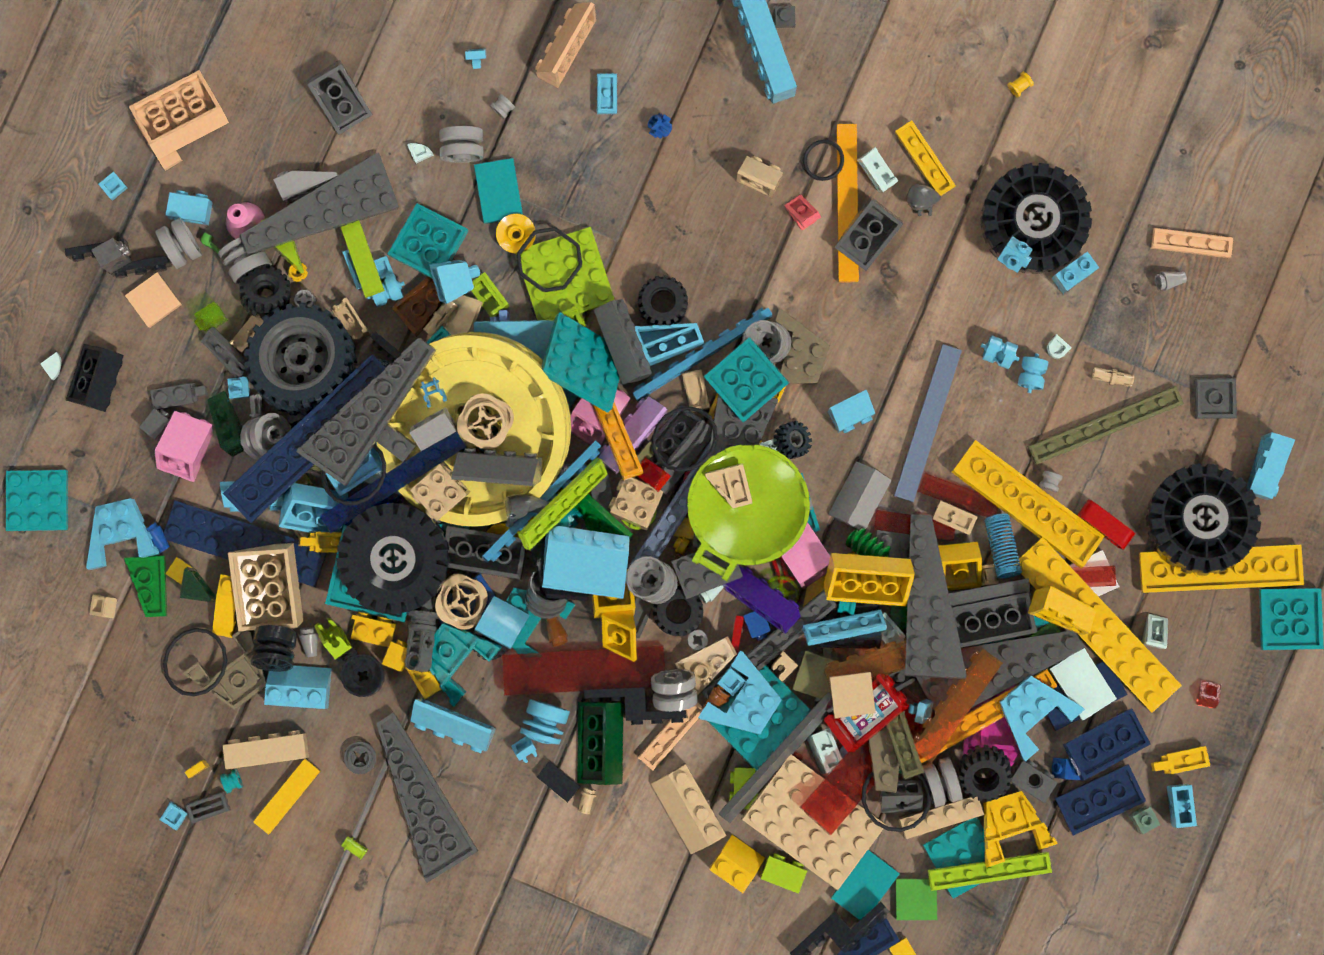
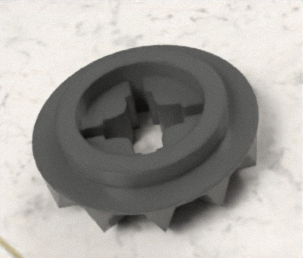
M355 742L346 749L344 762L351 772L365 774L372 770L376 764L377 754L368 743ZM354 751L359 754L367 752L364 757L366 764L361 761L354 764L358 758Z

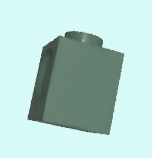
M1145 805L1129 814L1137 832L1140 834H1145L1161 825L1150 806Z

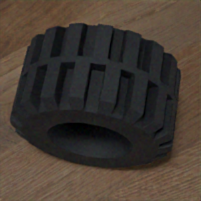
M663 275V277L655 276L654 279H649L646 284H643L638 295V308L643 319L648 324L659 326L679 323L682 317L685 316L688 307V296L686 289L682 286L683 284L680 281L677 282L673 277L668 278L666 275ZM660 291L672 294L675 299L673 309L665 313L654 310L651 305V299L654 294Z
M677 586L675 594L668 601L662 604H654L653 617L658 627L666 634L672 636L688 635L702 621L703 604L698 595L686 599L681 586ZM682 599L688 603L690 615L686 621L674 623L667 617L666 608L672 600Z
M980 745L975 746V750L970 748L968 755L964 753L959 764L960 783L964 787L966 794L970 793V797L973 799L978 797V801L987 799V802L991 801V798L999 799L1000 794H1006V789H1009L1011 786L1012 775L1007 755L1004 756V752L1001 749L997 751L995 746L989 748L988 745H984V747L980 748ZM982 768H991L996 771L989 778H980L975 775V772Z

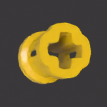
M1023 71L1020 73V77L1013 82H1009L1007 86L1012 94L1019 98L1025 89L1034 86V82Z

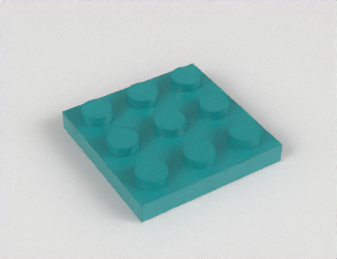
M417 203L387 255L433 279L429 265L452 261L469 230Z
M751 337L746 339L704 376L742 422H745L790 383Z
M68 470L6 471V531L68 530Z
M1321 588L1259 590L1261 650L1324 649Z
M977 817L966 820L922 844L935 868L985 861L984 828ZM979 884L948 888L947 890L954 899Z

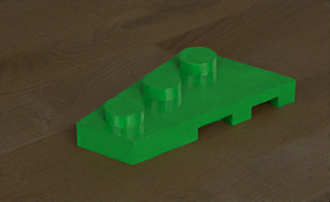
M165 556L124 558L131 574L132 582H134L137 590V596L145 617L167 616Z

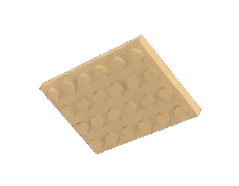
M792 754L767 782L741 818L837 890H839L883 830V828L875 825L867 816L863 807ZM875 817V819H876L878 822L884 824L882 821H880L878 818Z

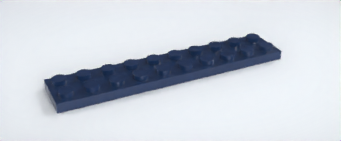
M372 354L223 493L250 523L254 522L314 466L312 462L297 453V449L305 444L313 434L318 432L327 421H330L353 397L367 387L374 378L379 376L385 370L383 364Z

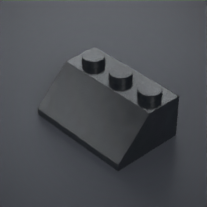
M83 344L65 401L106 412L107 407L110 405L113 388L117 383L116 378L119 369L122 367L124 355L105 348Z

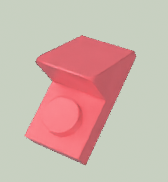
M801 194L784 205L801 230H804L821 218L819 212Z

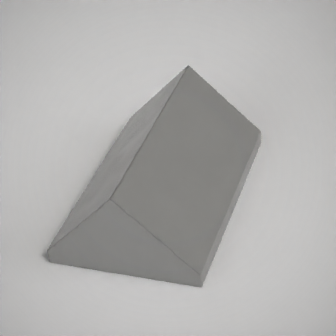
M855 462L828 515L858 531L862 528L866 529L891 479L874 468Z

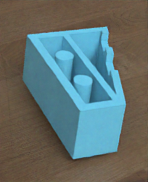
M697 323L635 326L636 334L650 366L701 347L704 344Z
M1273 432L1261 437L1246 486L1248 491L1252 489L1256 497L1265 500L1276 497L1279 490L1278 483L1283 476L1295 439Z

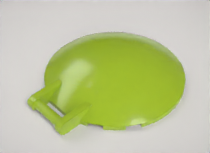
M761 445L732 446L710 457L695 474L688 493L689 521L696 537L701 542L692 562L695 564L700 563L722 576V579L728 582L737 565L764 564L787 553L802 536L810 511L809 492L806 482L793 462L780 452ZM742 463L753 503L732 508L705 477V473ZM705 551L729 563L730 565L727 570L703 556Z

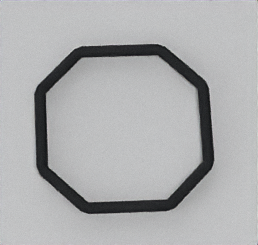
M556 227L534 230L516 255L520 276L542 292L565 289L582 267L580 245ZM555 231L576 246L579 265L563 286L543 288L523 273L520 254L537 233Z

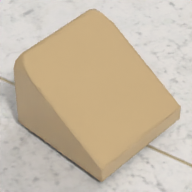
M93 595L89 614L114 618L117 599Z

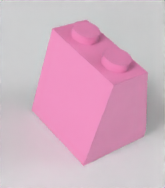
M617 390L614 402L621 416L627 407L630 397L624 391ZM581 398L571 414V433L590 445L596 440L602 446L606 436L594 407L590 402Z
M174 411L155 449L157 469L194 482L213 435L212 424L204 419L193 418L185 412L179 413Z
M808 522L797 543L781 556L802 589H805L826 575L830 560L829 553Z

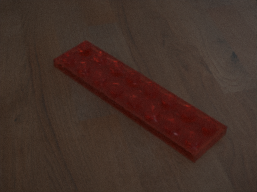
M664 646L636 647L637 660L635 662L609 649L502 655L504 696L652 687L651 677L656 673L665 671Z
M906 687L901 690L906 696V703L909 706L910 704L913 705L920 702ZM908 707L904 710V714L914 739L928 722L923 724L915 722L916 715L909 713ZM931 713L930 720L935 715V713ZM869 740L855 752H847L799 807L828 835H832L862 800V786L867 776L872 772ZM871 777L866 788V794L874 786L873 777Z

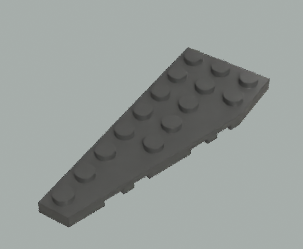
M1066 631L961 648L966 679L916 677L927 699L934 701L932 709L942 724L1022 682L1029 675L1033 676L1083 650L1085 647L1077 633Z

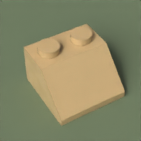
M747 156L737 173L736 181L772 198L783 172L773 164L769 166L763 164V161L756 156L751 158Z

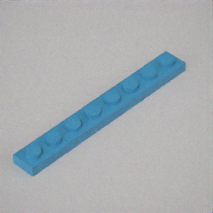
M758 309L752 314L754 317L746 320L745 318L739 321L735 329L723 331L719 334V339L714 342L709 340L702 345L703 349L697 353L695 350L690 352L681 363L676 361L668 367L669 370L665 373L658 372L652 376L651 382L647 384L643 382L634 388L635 392H633L636 401L638 402L743 336L747 327L752 323L770 319L772 317L770 309Z
M595 440L545 491L540 499L550 503L558 495L556 492L561 487L564 489L572 481L570 477L574 473L579 475L586 468L584 463L588 459L593 461L600 454L598 449L601 445ZM530 512L518 519L482 558L486 562L490 559L494 562L502 554L499 550L504 545L509 547L516 540L514 535L529 523L528 521L532 516L535 517L538 513Z

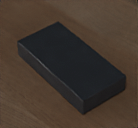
M550 761L537 776L539 780L567 803L581 787Z

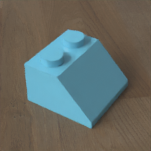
M867 390L830 407L827 411L837 432L843 431L844 434L855 429L854 425L859 422L862 425L873 420L871 416L875 414Z

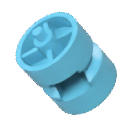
M393 273L384 278L382 284L385 291L367 297V299L372 298L377 308L386 305L389 298L395 301L404 298L401 289L405 283L404 281L401 283L397 281Z
M991 335L986 345L981 344V347L984 348L982 360L990 363L996 361L998 366L1006 369L1010 368L1014 360L1019 361V357L1016 356L1018 345L1009 341L1003 343L1001 338Z
M1035 353L1034 357H1023L1021 367L1025 372L1019 375L1017 385L1028 389L1027 393H1031L1034 389L1043 390L1045 380L1041 375L1046 373L1049 362L1038 358L1039 354Z

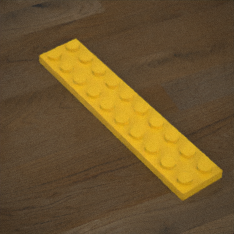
M1043 537L1018 558L1020 560L1018 563H1020L1022 569L1021 574L1025 579L1029 578L1030 584L1036 590L1052 586L1080 602L1090 604L1092 608L1097 610L1091 632L1085 635H1078L1151 713L1182 686Z

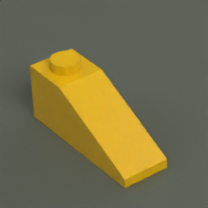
M221 574L216 594L212 632L219 636L233 638L237 616L231 576Z

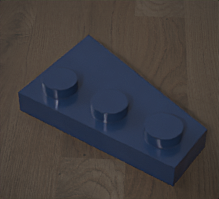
M886 918L882 923H877L867 937H862L852 951L844 953L841 950L837 955H878L900 942Z

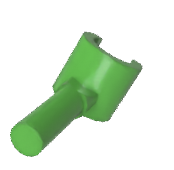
M203 233L201 237L202 244L219 254L220 249L212 243L214 237Z

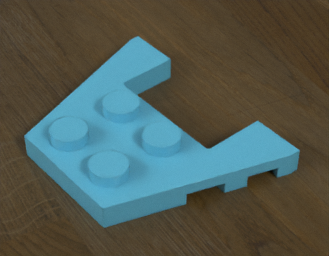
M129 498L95 507L86 566L88 570L107 566L105 545L130 539H137L139 557L144 558L159 554L157 547H154L151 540L150 532L147 531L143 523L144 518L135 499Z
M740 651L731 667L748 677L746 683L727 713H724L708 702L698 718L760 735L782 699L744 652Z
M1031 675L999 701L1008 726H1010L1015 743L1020 751L1021 758L1025 762L1039 750L1026 734L1035 724L1056 706L1069 721H1073L1085 710L1079 704Z

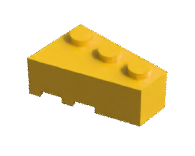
M1052 586L1035 590L1028 610V614L1080 635L1091 632L1097 612L1090 604L1080 602Z

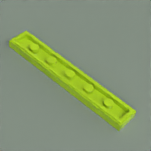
M596 457L518 532L525 549L531 550L608 475L602 459Z
M1049 852L1004 858L1005 862L986 867L985 861L929 869L927 871L930 890L934 891L1052 873Z

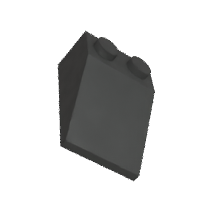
M341 60L306 80L308 87L338 135L373 115Z
M870 196L843 233L835 248L867 271L902 227L903 221Z

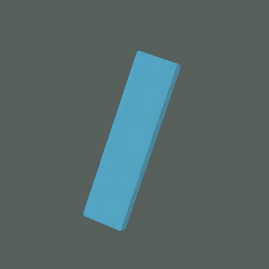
M876 610L803 625L802 629L807 645L810 646L884 631L887 625L882 611Z

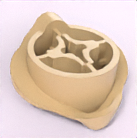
M485 393L474 395L467 401L462 413L458 417L457 432L464 440L475 444L479 448L494 449L502 444L512 427L514 420L513 410L507 403L496 399L492 395ZM484 405L493 407L499 414H489ZM478 407L479 418L469 423L470 412ZM483 417H485L486 420H491L488 423V426H486L485 423H479L482 421ZM502 420L501 430L493 436L492 424ZM472 429H482L487 437L475 434Z
M453 574L442 584L440 593L436 598V614L444 623L458 629L468 630L474 627L481 618L483 609L487 604V591L479 581L463 574ZM459 586L469 589L472 594H465ZM452 588L453 601L447 604V595ZM464 599L465 603H458L459 600ZM475 600V610L471 615L469 612L471 611L470 602ZM457 609L464 618L454 615L450 610Z

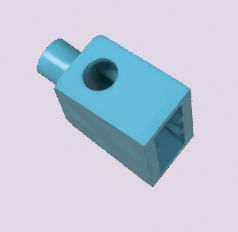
M462 260L429 265L439 301L446 304L473 290L472 279L480 276V270L477 265L468 267L467 262Z

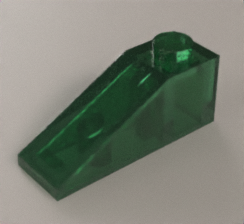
M222 391L207 399L220 448L233 457L244 451L240 438L242 425L227 393Z

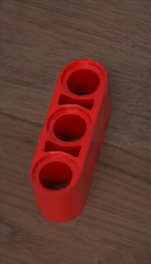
M1090 499L1087 500L1077 514L1078 517L1103 534L1105 539L1121 550H1124L1135 536L1133 530Z

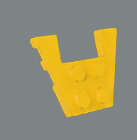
M1022 791L983 803L986 867L1005 862L999 840L1029 830L1033 832L1038 850L1057 844L1056 839L1051 837L1047 831V826L1040 821L1035 814V809Z

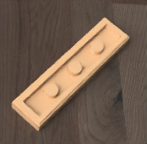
M1153 228L1151 249L1231 258L1232 237Z
M699 703L694 707L686 709L688 710V718L683 719V723H671L670 720L639 755L638 758L651 770H654L697 721L703 710Z

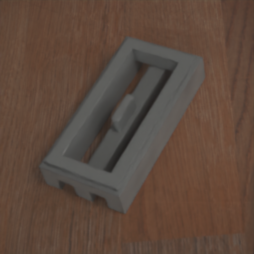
M225 791L186 804L191 824L230 811L231 808L228 805ZM218 797H221L222 801L207 805L205 807L193 811L191 809L192 806L210 801ZM224 805V809L194 818V814Z

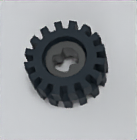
M798 421L780 425L779 429L775 431L777 434L774 435V439H777L774 445H778L776 450L781 451V454L788 459H795L809 452L808 449L812 446L809 444L812 442V438L809 439L808 437L811 433L806 432L807 426L803 427V423H798ZM791 437H794L795 443H792Z

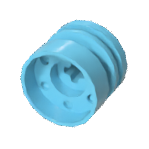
M530 699L526 712L534 716L533 720H523V723L530 725L531 728L521 727L520 733L526 735L529 739L541 743L560 745L561 739L553 735L554 733L563 735L564 731L556 728V725L566 724L570 711Z

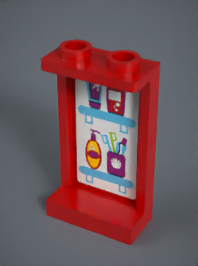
M878 674L876 676L877 679L872 682L876 713L834 718V715L829 714L823 719L847 752H855L909 707L906 703V696L901 691L896 690L893 686L895 682L889 675Z

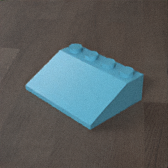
M554 526L547 533L545 539L542 587L623 599L629 555V536Z
M422 698L415 699L411 716V722L415 723L414 727L423 731L426 728L433 730V735L444 738L445 735L451 737V742L463 746V743L471 745L470 749L478 753H482V750H488L496 730L495 727Z

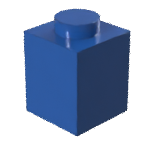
M756 612L743 616L751 638L756 637L758 641L768 636L767 632L771 630L767 620Z

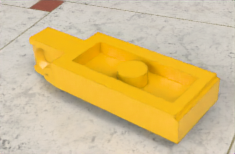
M310 533V538H299V546H309V551L318 553H337L342 533Z
M1206 746L1168 753L1161 756L1162 761L1151 763L1152 771L1164 770V774H1175L1210 766Z

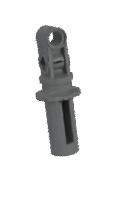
M438 593L426 604L407 612V615L411 616V623L408 624L409 636L405 665L409 670L427 672L432 666L434 635L437 629L435 621L439 619L435 611V601Z

